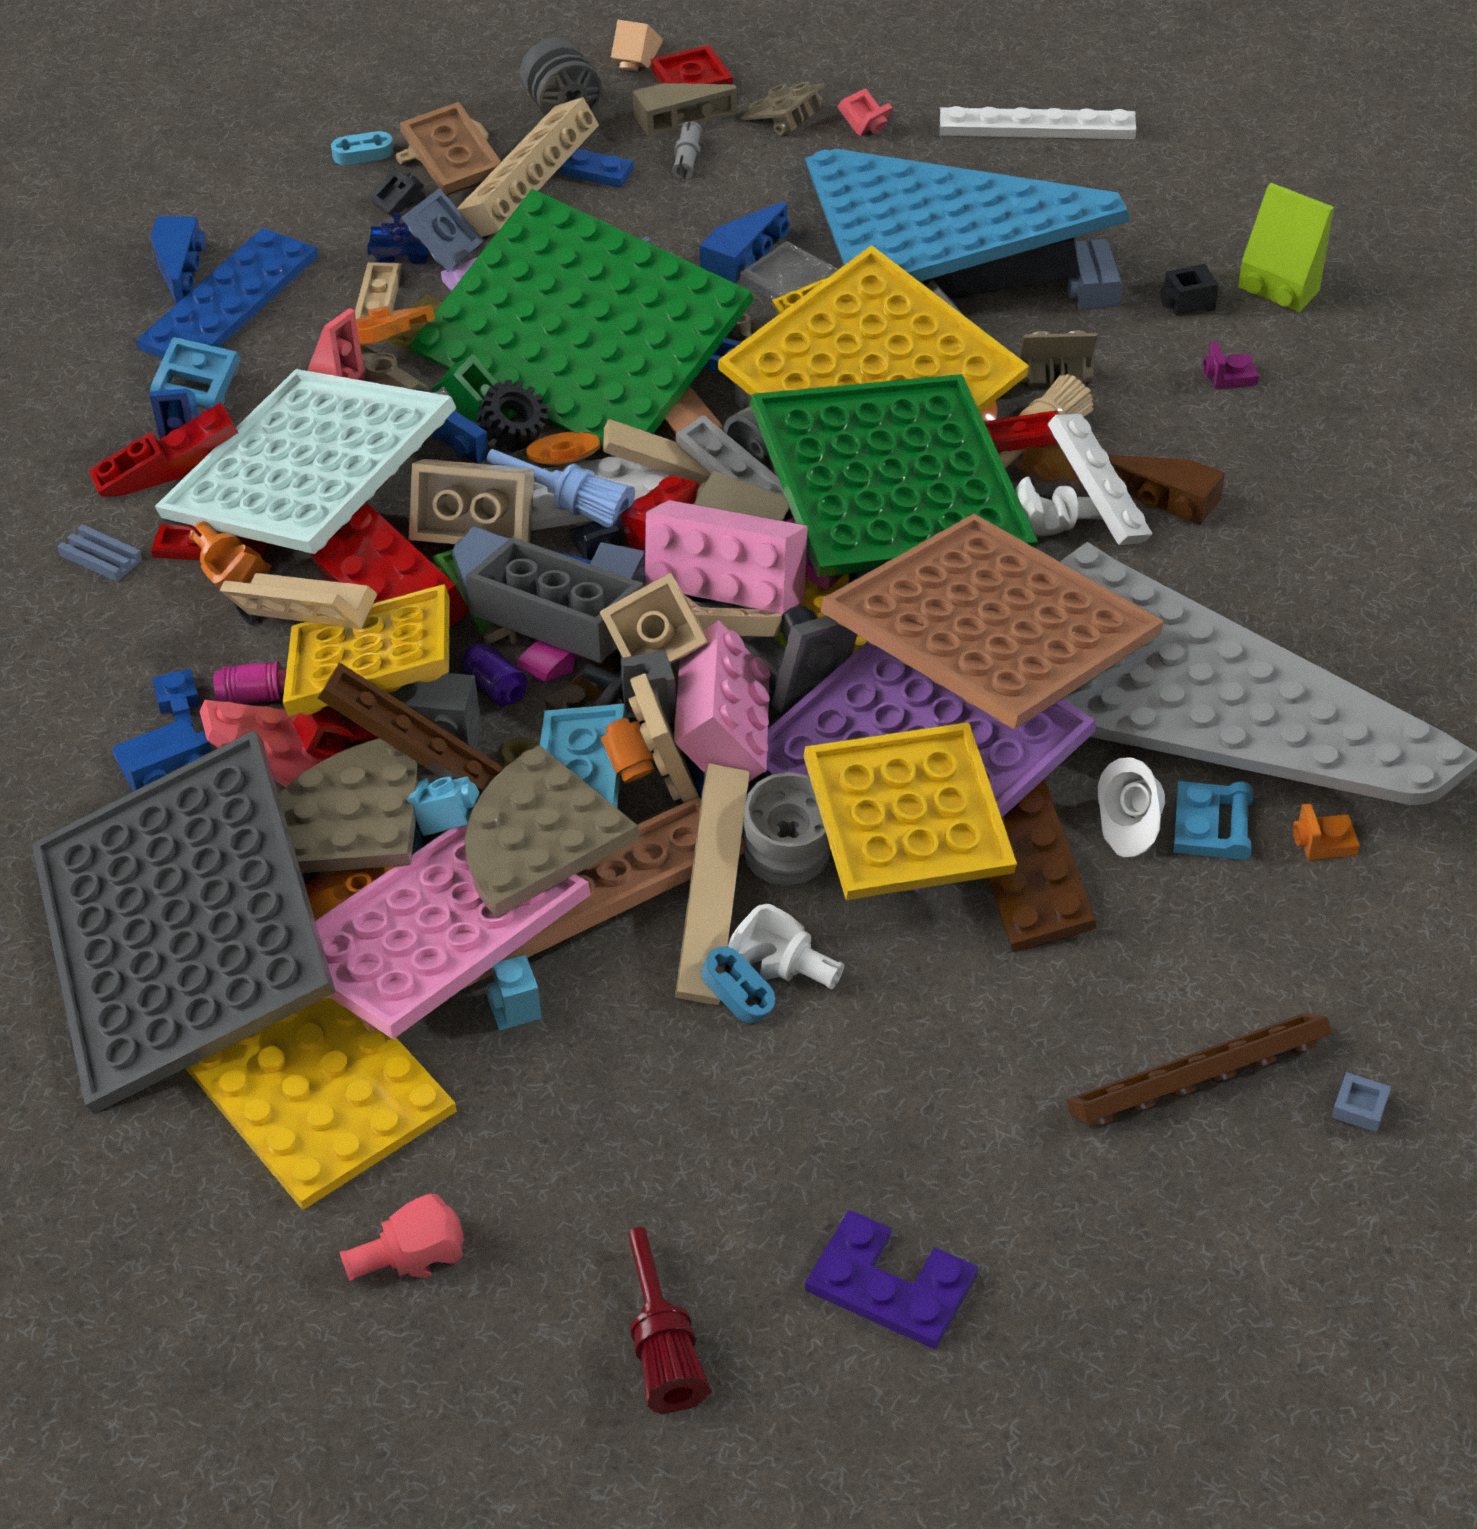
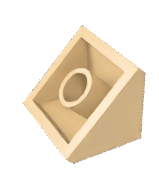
M672 573L599 611L623 658L666 650L669 662L672 664L709 644L695 613Z

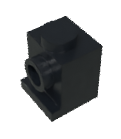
M1205 264L1167 271L1164 287L1160 290L1161 302L1165 308L1172 307L1176 315L1207 309L1209 312L1214 311L1219 284Z

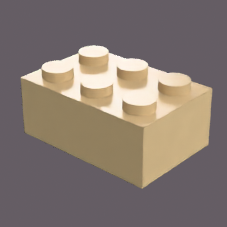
M422 459L412 463L409 540L456 544L474 526L509 539L514 537L530 543L535 469Z

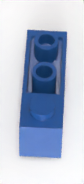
M779 202L717 227L699 245L700 267L736 284L744 274L748 275L752 271L754 264L762 256L769 254L772 245L779 238H784L788 233L790 221L787 218V203Z
M157 216L150 236L155 260L177 304L187 293L193 290V272L199 271V252L205 251L206 235L204 231H200L197 217Z

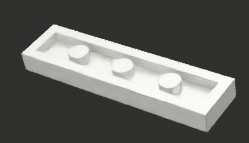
M1082 414L1055 415L1047 425L1117 544L1127 545L1145 542L1152 535L1145 522V517L1136 507L1127 492L1125 483L1119 478L1111 465L1108 454L1099 445L1088 421L1083 418Z

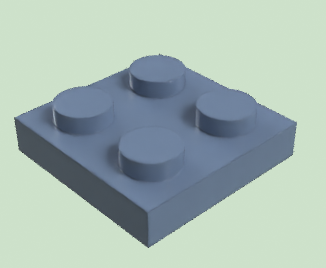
M440 188L402 218L408 225L411 233L422 241L431 252L434 260L441 264L447 272L484 241Z

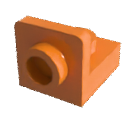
M1302 804L1299 820L1293 823V836L1296 845L1304 847L1308 860L1358 855L1360 845L1349 814L1316 818L1312 804Z

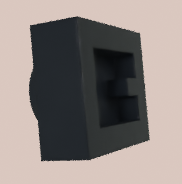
M394 168L368 198L374 206L393 219H396L413 198L422 202L427 197L421 191L424 185L414 175L408 173L405 176Z
M593 521L570 529V538L584 559L592 560L601 542L622 546V532L617 525L606 528Z

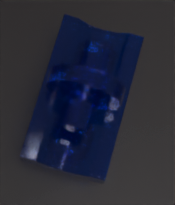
M394 213L393 223H381V226H371L370 240L367 244L368 255H374L377 263L395 262L396 255H408V261L412 264H425L430 251L419 238L411 233L408 225L402 219V213Z

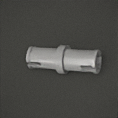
M692 121L690 122L689 131H687L688 122L682 125L680 139L674 147L676 158L672 173L676 178H683L685 170H687L686 178H691L694 172V163L700 155L699 139L702 134V128L699 124Z

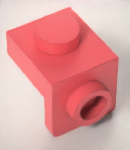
M866 88L842 99L837 107L854 131L860 136L869 131L876 134L884 129L888 124L887 119L893 110L890 103L879 107Z

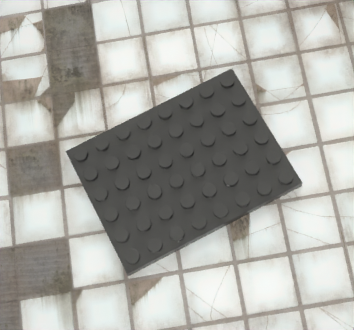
M255 730L32 843L85 1106L94 1114L336 993L264 743Z

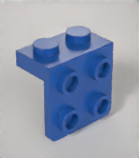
M179 720L114 746L112 751L117 764L134 792L212 752V749L204 731L196 734L187 720Z

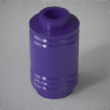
M475 644L469 647L463 654L461 659L463 674L475 675L476 686L497 704L506 706L510 703H516L523 698L528 684L527 676L491 645Z

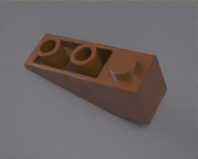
M1108 455L1109 461L1117 475L1125 483L1130 497L1141 501L1147 506H1154L1172 513L1180 519L1190 520L1201 525L1221 500L1225 472L1191 459Z

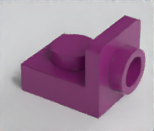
M1218 341L1210 342L1209 353L1203 357V372L1205 377H1211L1215 389L1258 385L1259 375L1250 354L1223 356Z

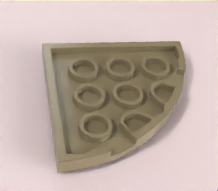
M379 738L354 746L318 763L311 769L304 771L298 778L286 786L278 795L301 873L411 865L416 817L414 806L408 803L407 798L415 791L417 784L421 780L422 765Z
M538 745L531 750L525 751L520 757L506 766L482 792L468 820L465 835V851L476 892L487 908L496 917H499L640 838L637 824L543 747Z

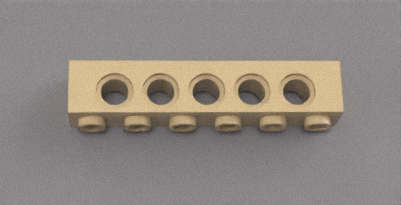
M584 98L556 105L457 208L481 237L497 233L531 189L538 191L599 126Z

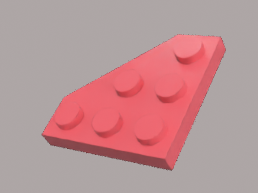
M204 700L200 715L207 740L220 748L255 730L263 740L274 780L284 787L288 786L304 771L324 761L306 752L293 724L297 714L288 717L285 709L267 706L260 707Z

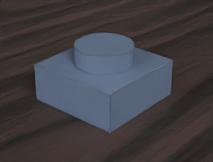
M1346 1072L1331 1118L1377 1132L1389 1098L1391 1086Z

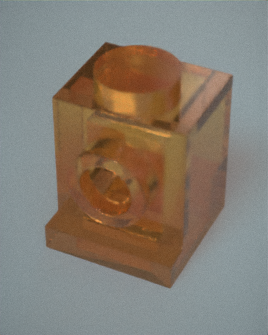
M1059 443L1034 448L1026 447L1024 450V473L1030 475L1034 471L1041 478L1047 481L1051 480L1061 486H1065L1069 481L1075 482L1078 480L1079 477Z

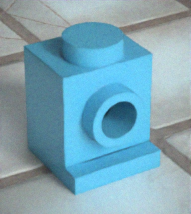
M468 776L454 780L451 777H443L433 781L431 784L428 778L419 781L415 791L409 795L407 801L409 804H413L416 821L423 836L468 825V820L480 795L478 788L473 782H470Z
M522 955L494 965L492 967L494 982L487 984V998L498 1029L503 1030L542 1019L538 986L527 956Z

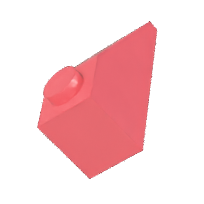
M348 308L323 327L307 371L366 381L356 316L353 309Z

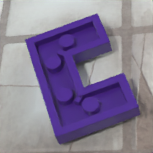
M848 1210L805 1281V1291L936 1350L978 1273V1266L934 1247L917 1279L912 1284L874 1267L891 1238V1228Z

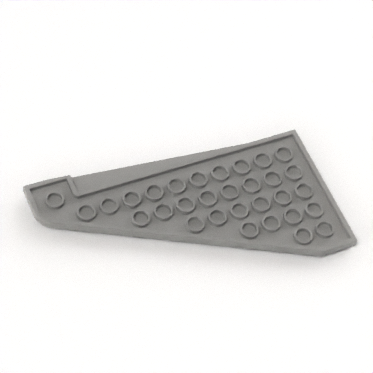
M1086 542L1060 561L1062 564L1164 621L1159 636L1063 698L1095 720L1096 731L1090 737L1408 805L1427 804L1440 799L1477 769V752L1447 733L1122 564L1089 542Z

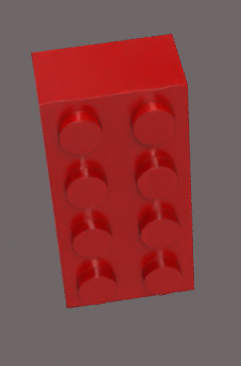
M368 503L356 511L350 521L343 525L327 541V544L322 549L318 550L315 554L309 553L322 576L327 581L367 585L377 593L374 603L445 584L449 595V628L469 613V609L456 585Z

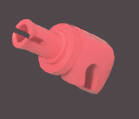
M426 1194L405 1204L390 1216L389 1220L381 1222L384 1231L379 1233L381 1238L347 1251L339 1252L349 1282L353 1281L354 1278L391 1265L392 1269L397 1268L399 1276L409 1273L410 1276L426 1278L432 1276L429 1264L440 1262L452 1265L462 1258L464 1236L461 1222L455 1211L438 1194Z

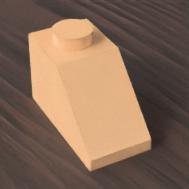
M618 20L611 58L620 64V69L638 72L639 67H649L651 64L650 59L655 57L663 42V38L648 24Z

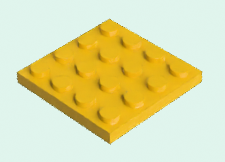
M445 584L373 603L361 629L312 622L293 625L291 627L283 705L288 717L300 713L310 715L318 712L325 706H329L319 700L318 696L339 663H342L387 693L394 692L403 685L418 681L432 682L439 679L443 674L449 673V595Z
M969 722L805 746L803 757L846 900L1001 876L1015 872L1017 862Z

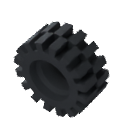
M505 380L503 385L500 381L495 383L493 388L490 387L478 409L477 422H481L479 427L488 431L487 440L489 442L493 438L497 440L495 446L500 449L503 443L507 444L508 451H513L516 445L519 451L525 449L527 444L530 445L536 441L547 421L548 414L545 413L548 408L546 403L541 404L543 397L540 393L534 396L535 388L529 386L527 390L522 388L524 382L517 381L515 386L512 385V380ZM508 408L518 412L525 422L517 423L507 419L500 409Z

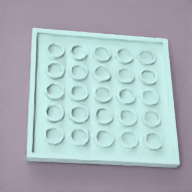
M295 369L236 427L239 433L216 446L154 507L160 517L193 526L199 522L206 521L215 531L231 533L236 536L315 554L327 544V541L343 525L350 521L352 515L367 500L374 496L375 491L398 471L399 467L409 456L416 452L422 446V443L437 428L444 424L445 419L456 409V406L451 396Z

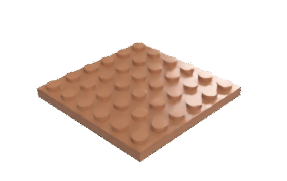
M976 514L968 516L824 597L820 611L841 626L860 635L871 644L888 652L902 663L911 666L932 679L935 683L942 685L1014 730L1159 636L1164 623L1162 619Z

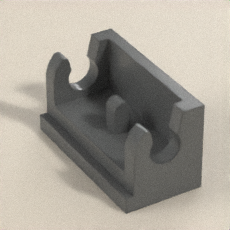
M666 650L621 658L623 699L630 723L638 722L629 702V698L636 696L630 679L645 673L674 733L676 716L675 678Z

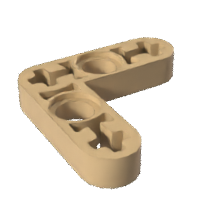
M684 595L695 613L702 630L719 620L729 631L733 630L739 636H779L781 634L782 614L760 609L704 608L698 606Z

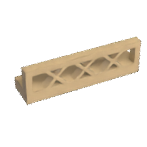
M255 573L251 583L224 580L220 591L249 615L359 629L362 628L377 596V593L367 585Z

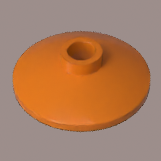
M587 432L557 433L531 443L527 447V456L534 462L555 465V467L577 463V461L583 460L595 453L600 448V440L596 435Z

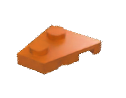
M432 305L389 311L388 306L369 310V316L356 319L360 345L377 343L393 335L410 330V324L435 320Z

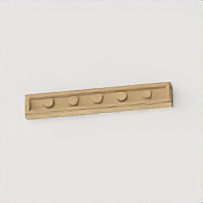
M708 763L705 771L675 998L718 1005L720 999L702 979L701 968L713 949L724 946L728 947L750 771ZM725 964L723 966L717 965L715 970L718 974L724 973Z

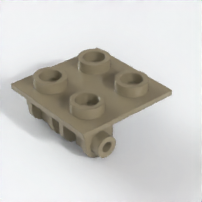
M802 82L794 87H787L786 84L777 85L768 91L769 95L751 103L749 105L750 110L740 116L739 119L772 118L774 121V131L778 135H783L784 133L788 135L798 127L797 125L800 126L821 109L823 100L817 92L824 87V83L810 85L809 82Z
M1075 330L1067 334H1050L1046 331L1024 334L1020 359L1029 365L1028 375L1020 383H1027L1028 387L1046 386V370H1048L1049 386L1054 383V369H1058L1059 376L1065 375L1066 369L1068 375L1075 376L1084 385H1086V382H1093V368L1090 366L1097 333Z

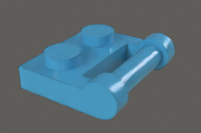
M173 337L152 381L150 391L187 388L195 393L197 405L205 406V409L208 410L220 402L224 404V395L241 358L236 351ZM173 376L208 384L210 388L208 392L171 384Z
M1178 781L1173 853L1247 860L1251 856L1252 848L1251 840L1248 838L1249 805L1253 802V787L1246 782H1235L1230 786ZM1219 804L1232 805L1231 835L1228 839L1218 838Z

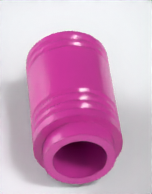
M279 661L229 667L223 666L221 671L214 672L213 684L216 700L244 705L283 701L287 668L282 669Z

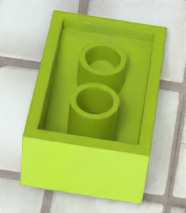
M1270 183L1267 186L1242 259L1238 287L1251 294H1256L1281 306L1300 312L1320 291L1334 207Z

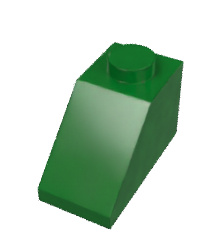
M472 353L451 367L430 390L435 394L451 396L456 406L455 411L465 418L477 422L478 409L490 387L493 388L497 381ZM500 409L501 413L509 420L516 414V411L512 409Z

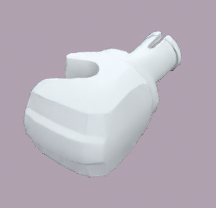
M1029 477L1022 479L1015 488V492L1036 537L1055 535L1071 530L1075 526L1077 519L1103 520L1090 497H1077L1074 489L1070 486H1058L1054 491L1052 500L1040 497L1035 492Z
M762 904L754 908L734 931L728 947L740 953L750 965L762 960L760 976L764 980L780 977L789 981L794 975L801 973L826 985L827 988L833 989L844 969L843 963L812 950L811 935L805 932L804 926L791 915L771 904Z

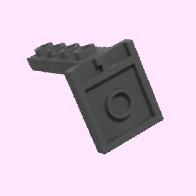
M715 600L703 603L694 602L704 608L739 609L735 604ZM823 616L792 626L786 648L772 636L740 637L745 648L754 657H760L767 664L770 670L769 686L775 690L771 706L780 714L787 712L789 705L798 703L852 656L858 634L841 626L832 618Z

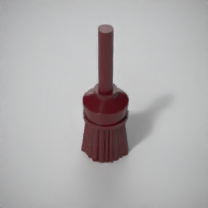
M635 1227L628 1232V1238L645 1305L641 1309V1314L631 1323L630 1333L635 1341L634 1349L636 1356L643 1364L647 1407H650V1410H653L655 1413L659 1412L662 1415L691 1409L702 1403V1400L707 1399V1395H710L712 1390L694 1349L696 1338L694 1331L690 1328V1315L684 1308L672 1306L669 1301L664 1300L647 1231L644 1227Z

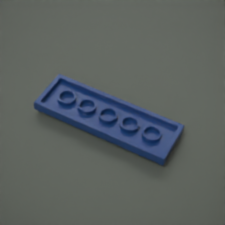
M261 228L136 340L138 349L163 358L173 337L220 347L318 257L317 247Z

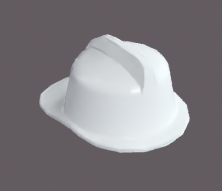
M1132 757L1119 758L1106 767L1098 783L1102 832L1104 839L1117 855L1124 858L1136 857L1146 852L1157 838L1160 831L1161 814L1165 805V793L1161 783L1154 777L1152 771L1144 762Z

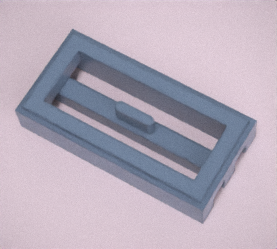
M83 524L77 528L78 535L71 533L67 537L68 544L61 542L57 546L59 556L116 582L142 560L140 550ZM77 547L94 554L95 557L77 549ZM107 560V561H109V562H112V563H114V564L120 566V568H118V567H116V566H114V565H112V564H110V563H107V562H105V561Z

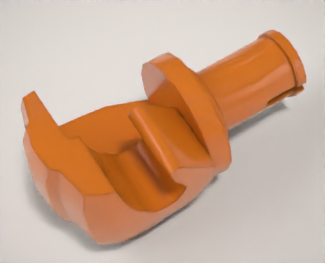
M206 521L194 525L202 534L201 537L191 529L190 539L202 549L200 553L201 569L219 589L224 580L251 583L255 573L268 574L270 572L271 565L263 560L261 555L253 548L242 544L234 534H218Z

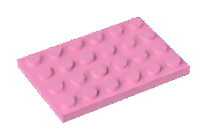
M467 825L449 829L412 854L411 865L393 867L315 921L336 993L329 997L394 1039L591 895L589 882L574 874L507 913L496 917L484 904L474 887L465 851Z

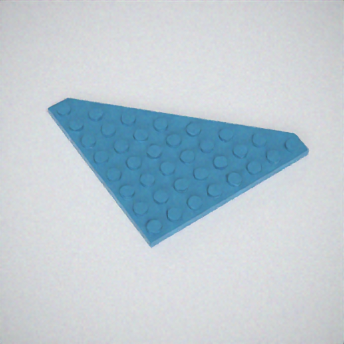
M841 149L821 150L813 156L805 158L811 180L843 266L872 245L919 282L1129 222L1128 209L1118 192Z

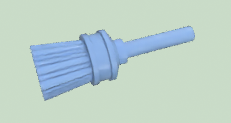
M491 449L487 456V463L491 465L535 469L534 482L546 486L548 492L554 494L556 508L568 510L575 516L582 514L606 528L615 525L620 529L623 527L620 513L629 508L635 498V487L595 477L593 471L589 469L583 470L576 464H570L563 472L555 470L552 473L494 449Z

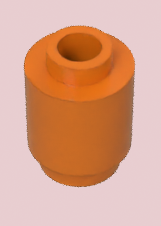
M622 718L605 727L607 733L600 738L616 775H621L624 783L636 781L655 771L652 764L654 760L652 751H649L640 731V723H630L628 718Z

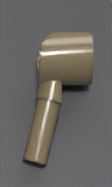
M743 314L741 316L742 322H737L730 331L733 338L745 340L752 335L750 316L747 314Z

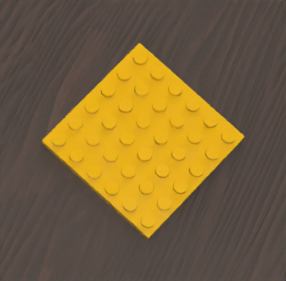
M872 245L718 360V370L750 396L756 393L963 374L980 413L1025 378L1029 370L1028 364Z

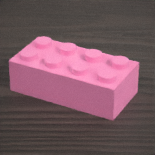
M668 500L646 512L645 586L672 573L683 594L784 614L790 608L802 603L805 598L807 526Z
M718 620L703 630L709 644L680 659L674 743L704 773L708 763L750 771L749 782L767 770L770 670L763 659L754 657L745 648L741 637L735 631H729Z

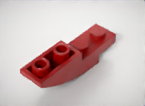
M220 402L212 408L203 411L199 416L178 429L171 431L159 441L152 432H149L111 457L102 460L88 471L101 497L127 495L185 477L210 453V450L239 432L229 412Z

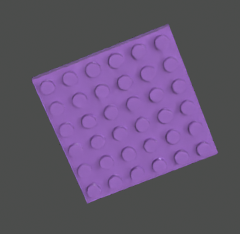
M867 641L768 728L767 770L763 774L768 777L772 774L792 772L809 776L803 757L805 746L969 722L1002 818L1096 731V724L1094 719L1062 698L1014 730ZM925 888L913 890L920 894Z

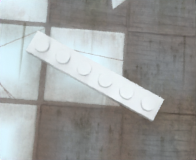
M953 106L950 108H940V135L1135 139L1136 119L1135 111L1122 109L1094 111L1092 109L1061 110L1050 108L1040 110L1023 107L996 109L994 107L963 108Z

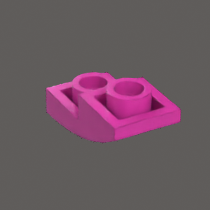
M538 640L518 658L517 666L531 673L537 680L553 681L559 676L573 672L575 658L583 656Z

